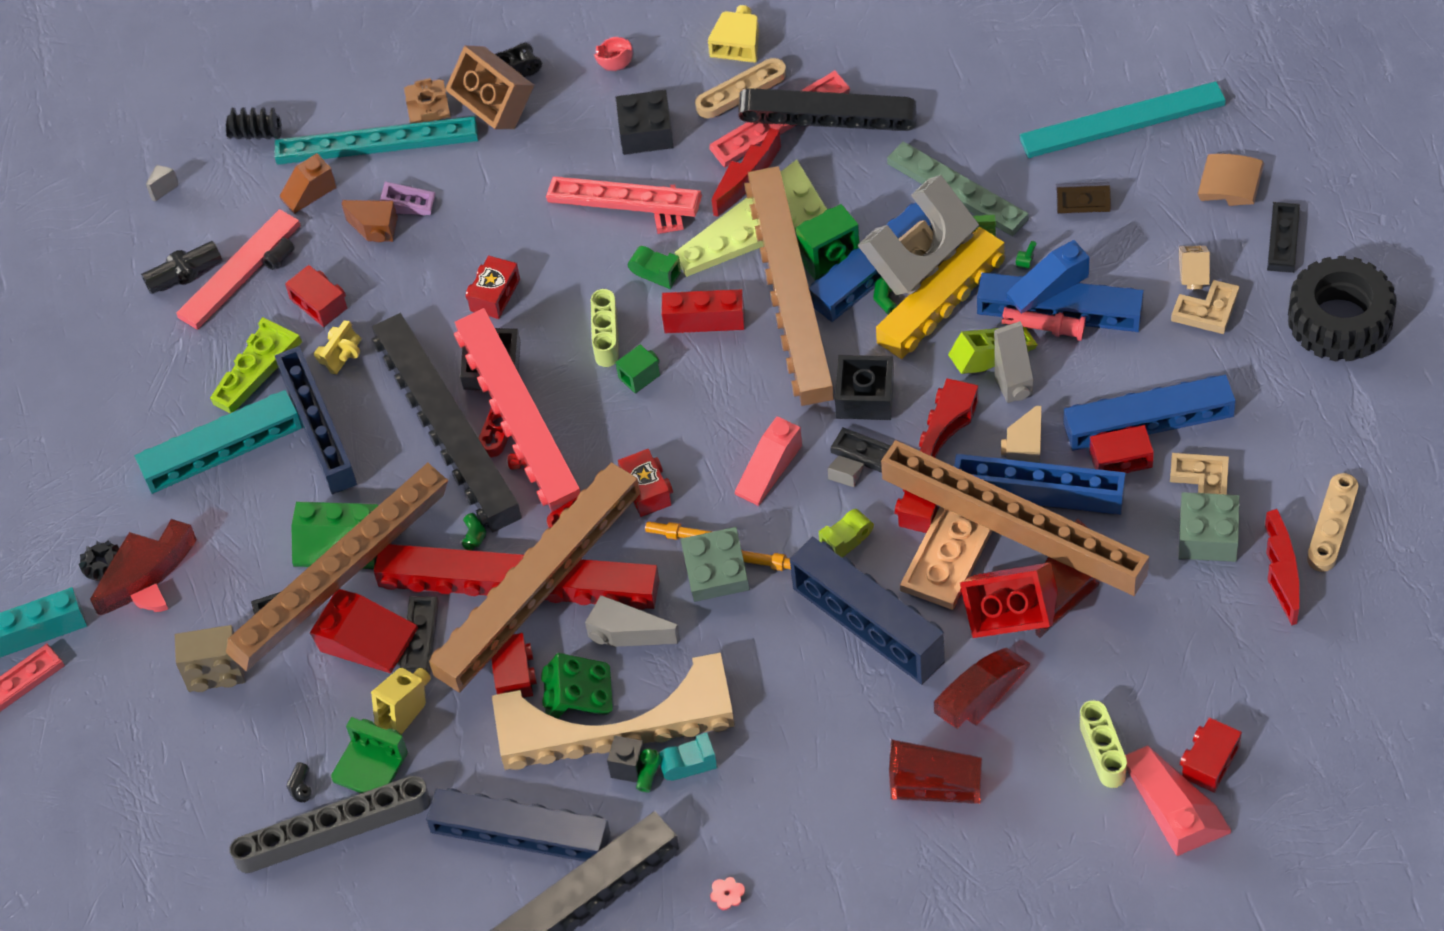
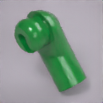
M649 748L643 750L640 755L642 765L636 785L637 790L647 793L651 790L655 773L661 762V757L657 750Z

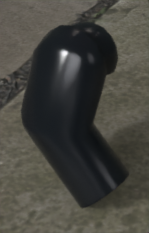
M297 762L287 782V789L295 801L303 803L307 802L312 794L311 788H308L304 782L310 768L302 762Z

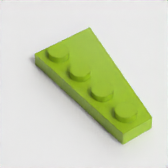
M262 317L258 322L259 329L255 334L251 333L246 341L248 346L242 354L238 353L235 358V366L232 371L226 372L211 395L210 399L213 405L228 413L235 412L278 368L274 355L298 347L302 343L300 335Z

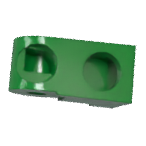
M639 246L627 264L630 271L635 275L668 289H671L681 274L678 255L669 253L666 256L654 252L646 246Z

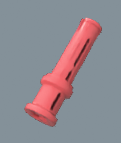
M1004 307L1002 324L1010 325L1021 321L1023 327L1050 331L1055 337L1060 335L1077 337L1079 341L1083 339L1086 317L1084 316L1079 319L1064 316L1060 312L1053 316L1025 311L1021 314L1018 309Z

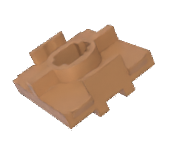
M429 78L414 81L415 84L404 87L410 124L433 120L439 121V119L450 117L444 80L432 81ZM431 98V101L423 102V100Z

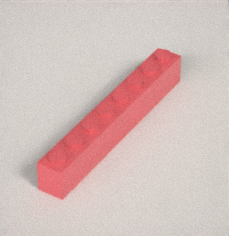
M482 308L455 321L457 332L453 333L460 348L465 346L469 354L465 355L471 370H478L480 376L477 377V381L482 391H489L492 399L488 401L494 414H501L504 421L500 424L506 437H513L516 444L512 445L517 458L525 460L528 467L524 468L529 481L531 483L536 481L540 489L536 493L543 506L548 504L552 512L576 498L580 493V488L485 309Z

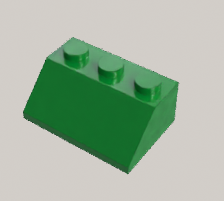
M296 502L291 524L292 565L294 567L311 566L378 507V504ZM377 556L362 569H374Z

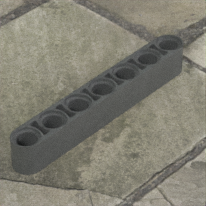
M410 776L242 835L232 841L229 847L230 854L239 871L242 873H252L421 813L429 807L431 802L430 795L422 778ZM413 793H420L415 797H410ZM392 802L391 805L382 807L385 803ZM364 812L361 816L354 817L355 814ZM336 822L333 826L326 827L327 824ZM303 832H308L306 835L302 837H297L299 834ZM279 842L276 846L269 847L272 843ZM251 852L246 857H241L244 853Z

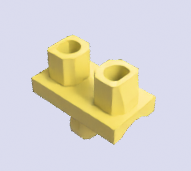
M345 320L340 327L331 328L328 332L329 342L325 347L318 346L314 352V356L319 364L325 365L331 374L337 375L348 358L356 359L360 355V349L357 345L362 339L353 330L351 322Z

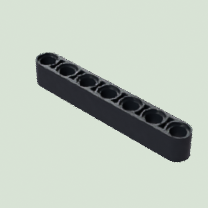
M747 88L739 93L738 117L741 121L748 123L909 131L916 126V101L911 97Z

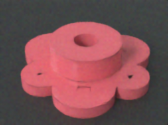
M732 877L726 878L725 881L718 879L712 884L713 892L710 898L713 902H717V906L721 910H728L732 905H740V897L744 895L745 888L741 883H736Z

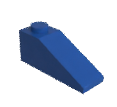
M1072 240L1051 251L1006 292V296L1022 314L1088 278L1090 257L1075 240Z

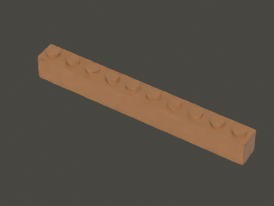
M777 166L748 172L749 183H745L747 199L752 198L753 204H750L752 220L757 219L758 225L755 226L757 242H763V247H760L762 263H768L769 269H765L767 284H772L774 291H770L773 307L778 306L779 313H775L778 329L783 328L784 335L780 336L783 352L788 351L790 356L786 358L788 373H794L795 380L791 381L794 397L799 396L801 406L833 400L832 381L780 168Z
M897 440L894 441L881 460L883 480L1132 596L1136 595L1148 576L1149 556Z
M427 462L228 638L226 653L247 672L444 496L448 480Z
M612 462L604 470L599 471L593 483L579 493L577 500L570 508H566L561 513L559 520L551 528L544 531L539 542L525 552L523 559L516 567H512L507 572L505 579L497 587L490 590L484 602L470 612L468 619L463 625L456 628L451 633L449 640L441 648L434 651L429 661L433 676L460 693L640 495L638 478Z

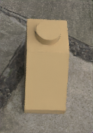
M1179 246L1181 284L1187 285V289H1203V285H1209V250L1206 246Z
M1035 406L1007 428V439H1001V456H1006V459L1040 463L1041 406Z

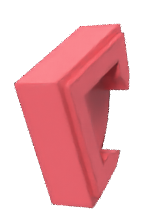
M157 584L130 595L138 608L154 610V612L168 610Z

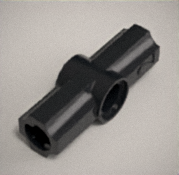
M210 241L189 252L183 250L172 252L167 257L165 263L142 273L141 276L150 294H153L177 282L181 285L189 284L196 279L198 272L223 260L214 241Z

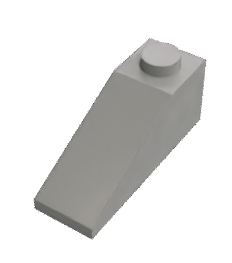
M1019 321L994 330L995 380L1007 403L1024 400L1028 396L1033 395V376L1023 325Z
M600 596L585 622L588 637L598 644L605 643L613 647L677 644L680 640L677 624L604 596Z

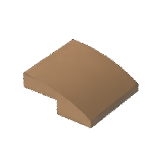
M1208 154L1198 190L1200 200L1226 199L1229 206L1254 204L1264 167L1263 160L1234 154Z

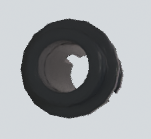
M284 237L271 251L264 253L262 261L271 270L279 269L282 266L281 262L294 251L295 247L289 239Z

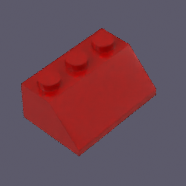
M1051 562L976 574L960 582L973 638L1046 628L1053 625L1058 590Z

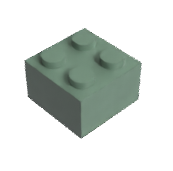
M1182 492L1178 559L1236 562L1239 532V495Z
M736 527L681 538L694 602L750 590Z

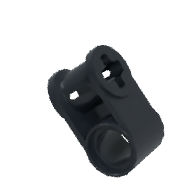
M526 42L495 54L523 77L536 74L542 67V61L533 54L531 44Z

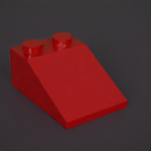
M339 589L333 594L309 633L320 652L391 674L418 630V626L360 594Z

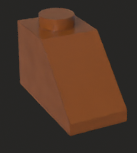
M318 153L303 161L293 170L279 195L280 199L295 214L336 189L331 167Z
M342 200L346 221L367 241L393 242L397 223V213L393 201Z

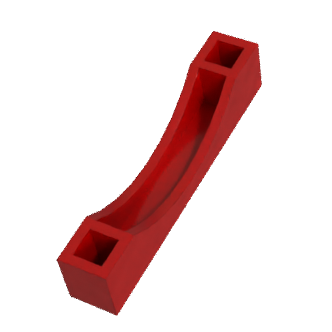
M946 378L943 388H938L935 398L936 408L935 410L931 409L927 420L928 430L927 432L923 431L919 441L921 452L936 458L946 441L958 430L971 423L979 402L978 385ZM903 489V492H905L902 499L898 498L894 511L895 515H898L899 527L927 533L939 510V505Z

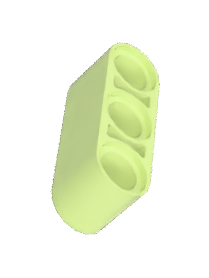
M608 289L597 290L591 296L592 346L596 363L602 367L613 366L619 358L618 313L614 294Z
M1088 701L1082 705L1080 710V730L1101 783L1109 788H1117L1125 782L1127 760L1107 708L1100 701ZM1090 717H1095V718H1098L1099 720H1097V721H1091V720H1089L1088 718H1090ZM1099 742H1106V743H1108L1109 745H1107V746H1101V745H1098L1097 743H1099ZM1109 767H1115V768H1118L1119 770H1117V771H1110V770H1108L1107 768H1109Z

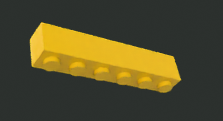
M981 227L973 232L974 236L969 241L961 244L951 258L943 261L933 275L926 278L915 292L908 295L876 326L877 344L900 359H903L909 352H913L926 335L929 336L933 333L936 325L943 318H948L954 308L961 301L964 302L969 297L971 291L980 284L981 273H990L1003 264L1005 260V242Z

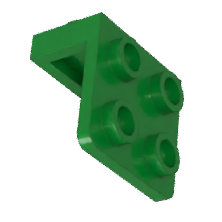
M557 653L543 667L541 673V681L544 682L542 705L545 708V714L559 719L568 708L608 715L613 710L611 672L608 663Z
M351 717L346 725L351 741L331 774L332 781L335 784L359 793L392 783L408 754L403 736L394 729L388 728L385 730L377 727L376 724L368 719L359 720Z

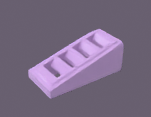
M385 182L380 201H393L397 214L430 215L436 192ZM410 199H416L415 203H411ZM421 200H426L425 206L420 205Z

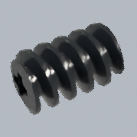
M232 107L226 119V136L228 139H232L233 136L236 139H242L243 136L245 139H251L253 136L255 139H261L264 136L265 139L270 140L273 136L275 139H280L282 134L281 118L277 115L274 107H271L269 115H267L264 107H261L259 115H257L254 107L251 108L249 115H247L245 107L241 108L240 114H237L236 108Z

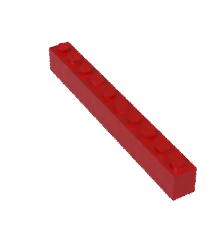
M389 544L377 555L374 575L378 587L388 590L399 588L410 589L414 592L436 591L441 594L461 593L468 596H487L492 588L497 587L505 579L507 572L512 567L517 566L524 555ZM581 559L545 600L552 603L573 602L579 605L596 604L600 596H604L638 610L646 608L655 609L660 581L657 565Z

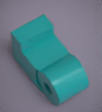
M707 732L697 735L694 741L678 747H668L659 753L661 757L660 767L664 778L668 781L679 780L717 769L715 753Z

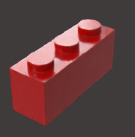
M742 289L662 293L661 314L664 333L745 330V308Z

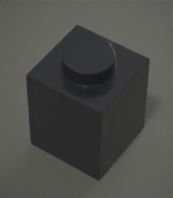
M614 736L607 759L611 778L637 783L642 765L640 755L645 750L643 740Z

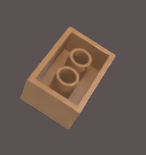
M464 46L445 90L494 129H515L534 84L485 46Z

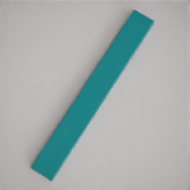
M1215 81L1021 133L1020 141L1029 159L1225 106V98Z
M476 116L277 139L275 140L276 165L303 162L317 153L322 159L476 142L478 141Z

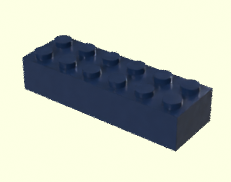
M812 536L790 558L792 585L796 592L922 685L945 662L944 632L937 623L929 622L923 618L912 605L907 606L900 601L892 590H885L878 585L870 574H864L859 571L851 560L846 557H840L828 543L820 542Z

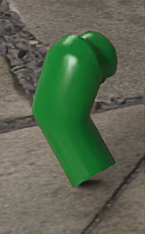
M881 277L875 282L873 300L889 315L897 305L889 297V292L892 289Z
M469 513L463 519L469 530L466 533V538L462 540V546L466 550L473 551L475 547H479L483 542L486 531L476 514Z

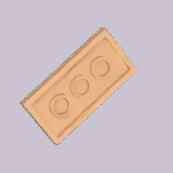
M940 506L900 584V591L953 610L962 593L960 582L970 577L992 530Z

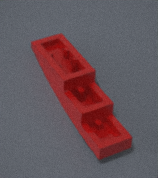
M770 128L760 147L751 144L741 163L730 162L711 199L713 216L719 217L746 194L745 183H749L748 172L770 167L781 148L780 130Z
M1274 509L1266 513L1265 529L1269 535L1266 554L1271 562L1269 564L1267 580L1291 625L1297 624L1299 614V577L1296 557L1278 509Z

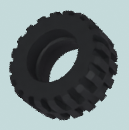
M1338 256L1337 259H1332L1331 257L1323 258L1321 263L1313 262L1308 265L1307 269H1303L1297 275V279L1291 287L1288 324L1292 330L1293 337L1298 342L1302 341L1301 346L1307 351L1313 350L1314 355L1323 358V356L1330 357V361H1338V359H1345V362L1354 361L1355 357L1359 356L1362 359L1369 356L1370 351L1374 353L1379 350L1382 344L1387 342L1390 337L1397 303L1394 293L1395 288L1392 282L1387 281L1388 277L1383 271H1377L1375 265L1370 262L1365 264L1360 258L1346 259V256ZM1330 300H1346L1361 307L1364 313L1349 318L1336 317L1322 310L1319 305Z

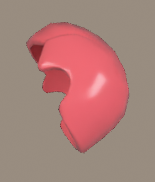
M612 37L605 40L601 45L596 46L594 57L605 70L619 71L627 67L631 62L633 47L630 41L625 38Z

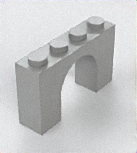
M942 175L929 178L911 195L930 220L933 229L931 246L923 256L915 255L908 251L888 225L875 228L858 244V247L896 295L904 293L910 295L921 286L919 282L924 277L928 278L939 269L937 265L942 260L946 261L956 253L955 248L959 244L969 241L974 236L972 232L979 226Z

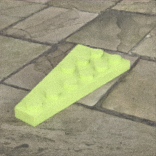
M797 159L781 171L795 234L797 226L827 210ZM746 197L675 251V255L679 256L680 266L686 277L763 247L762 241L757 242L755 226L758 225L757 219L752 220L750 204H753L752 198L747 199Z

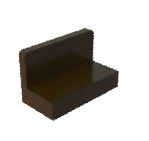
M1109 182L1056 184L1057 214L1111 212Z

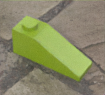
M1023 327L1027 351L1029 352L1036 349L1038 344L1028 330ZM998 328L961 331L948 354L961 374L984 372L995 367L994 330Z

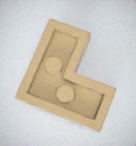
M1213 280L1206 300L1179 294L1172 312L1171 321L1224 334L1239 294V286Z
M1172 453L1170 482L1198 484V493L1227 494L1229 457Z

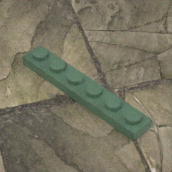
M904 141L887 157L888 165L921 184L929 178L942 175L969 212L976 216L995 215L996 227L1012 237L1028 221V213Z

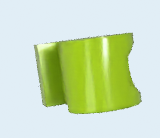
M855 508L846 513L833 526L829 527L827 525L818 531L819 541L828 543L833 547L834 552L843 558L870 535L874 528V523L859 509Z

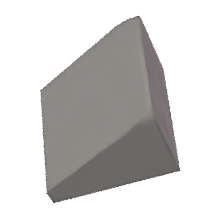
M156 165L146 186L152 201H157L175 189L179 183L172 168Z
M838 456L828 467V479L855 487L864 468V463Z

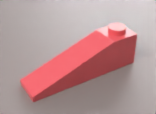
M1149 746L1125 755L1129 775L1176 856L1231 833L1218 807Z

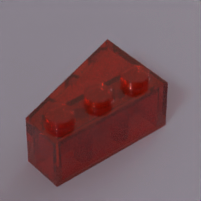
M891 739L889 761L891 799L980 804L982 781L981 757Z

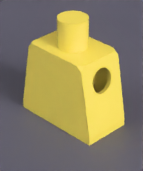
M740 5L737 7L736 12L725 11L720 15L708 38L710 57L757 62L758 19L756 15L751 14L749 7Z
M399 668L371 692L374 723L377 727L385 730L391 728L398 731L401 735L425 706L424 687L431 680L426 670L418 668L414 673H411L404 668Z

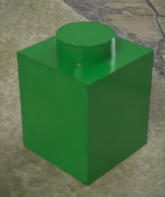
M641 344L615 362L618 378L635 394L660 376L658 365L660 361L657 355L652 350L647 351Z

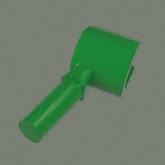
M1035 241L1030 242L1026 252L1019 250L1016 266L1030 268L1031 260L1034 257L1033 251L1037 245Z

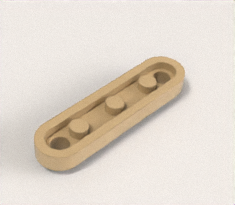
M776 58L767 59L702 93L695 102L698 115L703 118L716 117L739 104V93L743 89H769L782 82L786 77L784 62Z
M1340 473L1330 480L1307 556L1309 566L1316 571H1329L1336 564L1358 492V481L1350 474ZM1319 552L1326 553L1327 555H1320Z

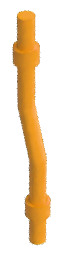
M647 521L645 526V532L666 535L667 539L673 540L712 532L681 527L680 523L674 522L662 524ZM741 550L743 561L746 563L771 566L772 570L778 571L791 570L790 558H787L785 554L774 553L773 555Z

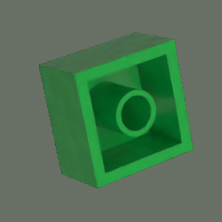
M842 204L829 208L822 214L811 220H806L796 227L797 242L803 266L814 280L825 276L834 265L841 263L854 249L859 248L858 223Z

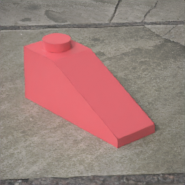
M778 416L774 419L761 437L735 490V495L757 506L761 504L801 449V427Z

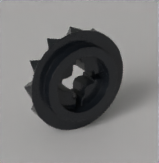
M109 540L105 543L96 541V545L92 547L86 546V551L80 554L79 567L83 575L88 579L102 581L113 577L120 571L124 562V556L117 544L114 545ZM95 557H105L107 564L101 561L97 562Z

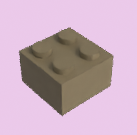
M232 625L174 634L176 665L188 692H204L211 688H229L236 684L245 683L244 669L226 653L228 638L235 633Z

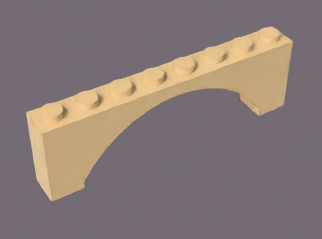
M721 653L692 658L693 665L687 676L666 700L641 716L616 724L602 726L580 725L556 719L527 702L522 697L520 690L493 695L492 701L504 769L519 770L529 765L539 763L550 764L555 760L565 758L577 759L583 755L597 752L608 753L610 752L614 736L643 740L644 744L650 742L661 743L671 738L693 737L703 732H720L729 727H735Z

